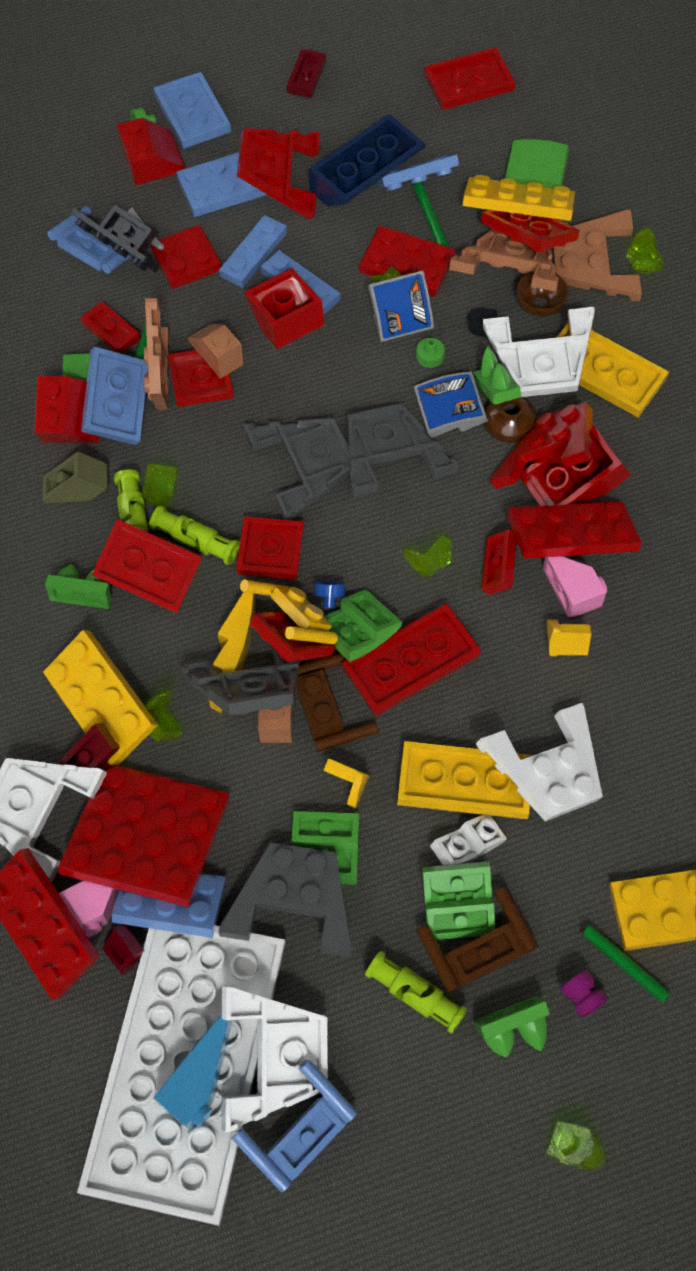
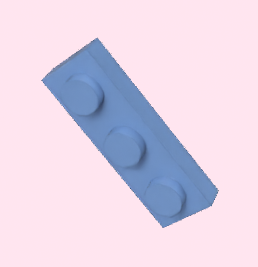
M448 154L393 170L377 181V186L386 187L387 191L401 188L402 182L411 180L412 183L427 180L426 175L436 172V176L449 174L452 172V167L459 165L457 154Z
M264 215L219 269L220 277L243 288L285 237L287 226Z
M280 250L261 265V274L268 279L293 268L322 300L324 315L341 300L340 292Z

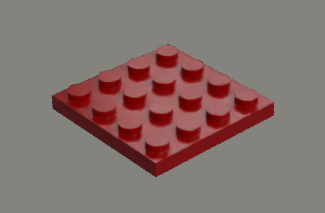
M105 763L103 770L107 774L94 799L89 798L58 866L59 874L189 908L227 808L229 793Z

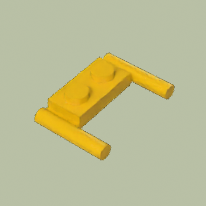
M243 580L241 582L240 589L242 592L271 596L280 608L299 626H289L286 628L285 636L287 639L335 644L337 642L338 636L335 632L329 631L332 624L323 616L324 612L312 605L306 599V594L300 589L251 580Z

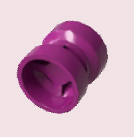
M589 970L578 974L560 989L567 999L575 1002V1011L581 1019L593 1013L609 1000L603 990L596 988L594 984L595 978Z

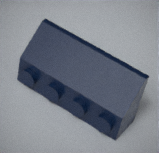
M387 114L309 169L310 192L315 193L316 197L327 207L346 204L424 149L425 143L393 116Z

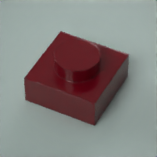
M125 925L115 928L102 948L121 975L132 970L144 952L137 938L131 934Z

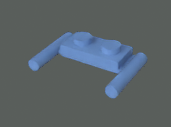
M87 206L78 210L87 217L92 215L90 208ZM71 215L47 232L50 240L58 241V247L98 271L103 269L107 274L131 258L128 255L125 259L115 252L112 246L109 244L106 246L92 234L75 224L77 218L74 215Z
M309 1059L300 1066L299 1070L323 1096L318 1098L268 1150L267 1155L242 1128L231 1138L281 1193L290 1186L291 1182L358 1113Z

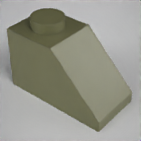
M76 452L43 476L42 501L45 503L90 501L107 489V463Z

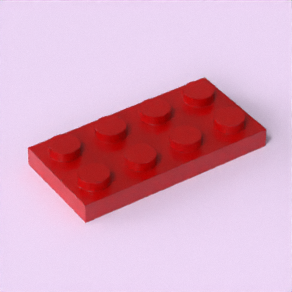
M623 501L509 508L507 515L524 559L637 552L642 544Z
M446 603L395 632L384 643L364 656L351 662L348 660L344 661L342 669L376 717L481 656V650Z
M29 848L20 849L0 871V921L51 1000L61 998L100 955Z

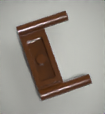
M340 653L301 664L296 690L317 752L378 734L375 721L345 731L343 729V723L324 670L341 666L347 660Z
M506 887L498 889L494 892V895L510 923L446 955L441 951L428 925L416 931L448 993L523 957L524 954L530 953L539 947Z

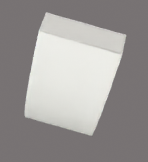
M481 815L465 822L460 829L435 839L430 847L442 865L465 864L505 842L507 838L491 815Z

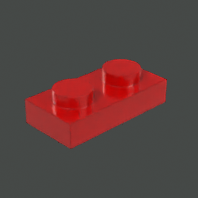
M102 301L81 317L82 324L116 353L123 354L140 340L139 332Z
M510 529L487 537L481 591L488 595L512 588L517 540Z

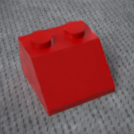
M144 118L117 124L121 149L135 185L175 175L176 171L186 169L171 130Z
M293 268L245 291V297L262 333L276 349L324 325L322 300Z
M38 376L35 434L42 442L100 443V436L81 432L86 381L68 376Z

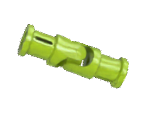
M132 469L121 470L114 475V482L118 486L119 493L117 506L120 520L148 532L144 498L142 493L139 492L138 486L140 481L139 472Z
M162 505L158 506L152 513L149 529L165 532L171 535V539L194 548L198 552L205 555L212 554L223 559L226 565H231L236 559L240 541H231L218 535V531L184 515L179 517L170 513Z
M381 950L365 973L366 977L369 979L373 977L388 987L390 994L408 1004L424 1017L428 1018L431 1016L447 1027V1031L451 1034L454 1033L468 1010L465 1006L460 1007L443 996L441 989L429 983L408 967L402 968L388 959Z

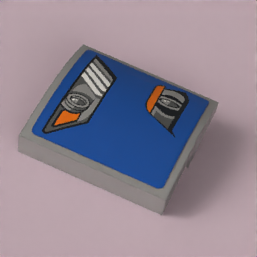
M423 270L367 286L375 313L373 318L380 343L434 328L432 309Z
M472 372L450 374L414 386L425 426L431 438L457 427L461 432H464L488 421Z

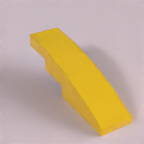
M243 592L218 632L222 650L213 663L215 674L239 671L244 666L253 632V627L250 625L255 614L256 598L253 593ZM209 699L210 708L222 713L223 710Z

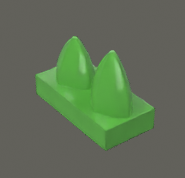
M487 347L483 355L481 369L473 372L477 386L494 405L520 398V386L507 373L506 369L498 363L493 351Z
M73 564L62 568L56 575L48 574L45 586L50 601L110 609L112 602L110 584L93 577L94 569L87 575L85 580L80 579L79 572Z
M536 995L475 1019L473 1022L477 1033L485 1040L487 1045L495 1053L506 1058L509 1056L514 1044L513 1029L515 1028L518 1029L520 1035L530 1046L538 1051L543 1050L547 1037L545 1016L550 1015L546 1002Z

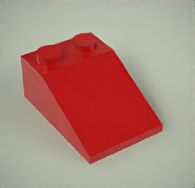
M593 423L592 431L589 432V437L592 440V445L588 447L591 453L590 461L566 467L561 460L563 451L538 459L522 471L520 478L540 506L588 503L607 494L631 476L630 472Z

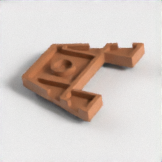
M624 210L573 225V227L579 229L578 240L566 243L562 247L556 246L552 248L553 264L556 267L555 273L561 276L568 286L589 291L592 287L605 290L606 295L616 297L617 294L630 296L632 301L639 302L641 300L642 291L639 274L610 275L606 237L632 236L631 210Z
M490 230L477 240L476 246H468L462 250L460 257L453 256L450 259L449 270L474 275L481 261L487 262L493 267L507 266L516 268L521 273L535 272L531 287L557 291L558 276H555L556 267L552 263L553 255L551 248L545 252H535L530 249V246L514 242L510 239L511 237L503 233Z
M145 298L147 347H144L145 364H148V375L144 376L145 393H148L149 401H153L156 410H168L169 377L167 375V365H170L168 345L171 342V335L168 327L160 326V305L158 299Z

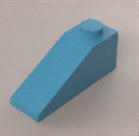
M222 1014L153 1097L157 1104L189 1131L194 1125L197 1127L202 1126L212 1113L210 1105L214 1101L232 1025L231 1020L222 1019Z

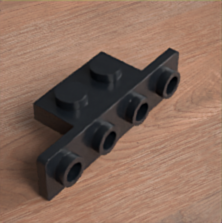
M117 205L112 207L100 225L75 208H72L70 212L77 218L75 224L87 233L93 230L95 238L106 246L109 242L114 245L112 249L125 259L130 255L133 258L131 262L141 270L145 271L149 268L154 273L159 270L153 262L143 255L157 235L150 227Z

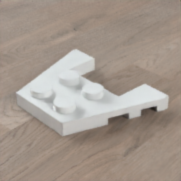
M594 307L568 310L571 336L512 342L509 316L483 319V329L503 367L520 386L521 397L578 391L595 309Z
M582 703L560 710L554 715L568 742L561 746L520 760L505 730L481 738L476 743L482 753L486 751L497 763L495 767L502 775L507 774L519 787L517 791L544 821L594 803L603 797L585 708Z
M6 758L0 768V844L6 847L13 856L20 849L29 848L52 883L58 871L60 860L34 848V844L64 785L94 799L107 772L99 768Z
M222 986V1019H258V1093L222 1096L221 1130L232 1132L239 1129L238 1127L252 1120L257 1121L266 1117L268 1113L284 1106H292L320 1093L300 1072L299 1068L309 1059L328 1079L327 1017L230 986Z

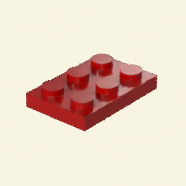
M497 47L425 66L424 74L442 110L515 91L516 82Z
M495 210L482 212L481 223L491 227V230L494 232L503 233L511 237L510 239L514 242L530 246V249L535 252H545L549 248L562 247L566 243L578 240L579 229L558 219Z
M379 226L359 265V273L381 280H388L423 270L428 294L436 297L449 271L450 259L455 256L456 250Z
M117 519L92 576L177 614L202 557Z

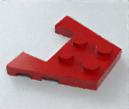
M244 128L240 137L237 177L304 217L312 219L315 214L316 194L290 186L292 151L316 158L319 152L320 133L310 132L309 135H300L299 131L290 130L289 134L276 133V130Z
M585 402L576 406L569 405L561 411L553 414L546 413L539 417L532 429L489 480L494 488L499 489L517 483L526 463L563 451L561 460L566 467L590 461L591 453L588 447L592 445L589 432L592 431L593 410L589 404Z

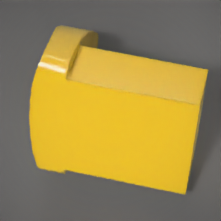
M547 619L549 655L588 656L591 626L588 624H559L557 619Z
M328 759L324 768L325 772L353 783L347 805L356 808L370 775L338 761Z

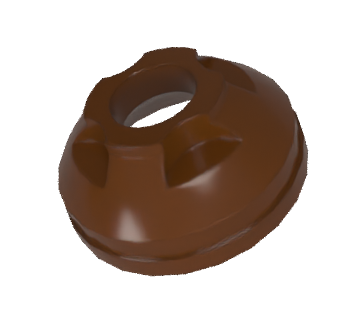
M529 272L521 278L517 287V299L520 306L528 313L536 316H550L559 312L565 305L568 297V287L564 279L555 273V276H558L556 292L531 287L535 272ZM544 298L549 304L544 307H538L533 303V300Z
M524 397L496 405L490 401L485 410L488 421L484 423L487 432L502 442L514 443L521 441L536 423L535 409ZM508 404H514L520 411L515 415H509L504 412L503 407Z

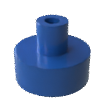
M331 580L316 581L314 595L323 597V607L335 608L336 597L345 596V582Z

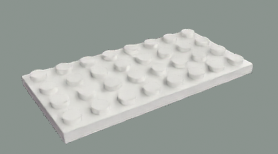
M217 925L213 938L149 928L143 948L144 952L141 955L79 1183L78 1194L220 1226L238 1151V1145L231 1138L239 1130L237 1129L232 1132L221 1130L222 1096L251 1094L258 1065V1019L231 1020V1030L214 1101L210 1105L212 1113L202 1126L197 1127L194 1125L189 1131L157 1104L153 1097L222 1014V986H230L273 1000L286 944L284 939L251 933L250 941L220 937L218 932L220 926Z

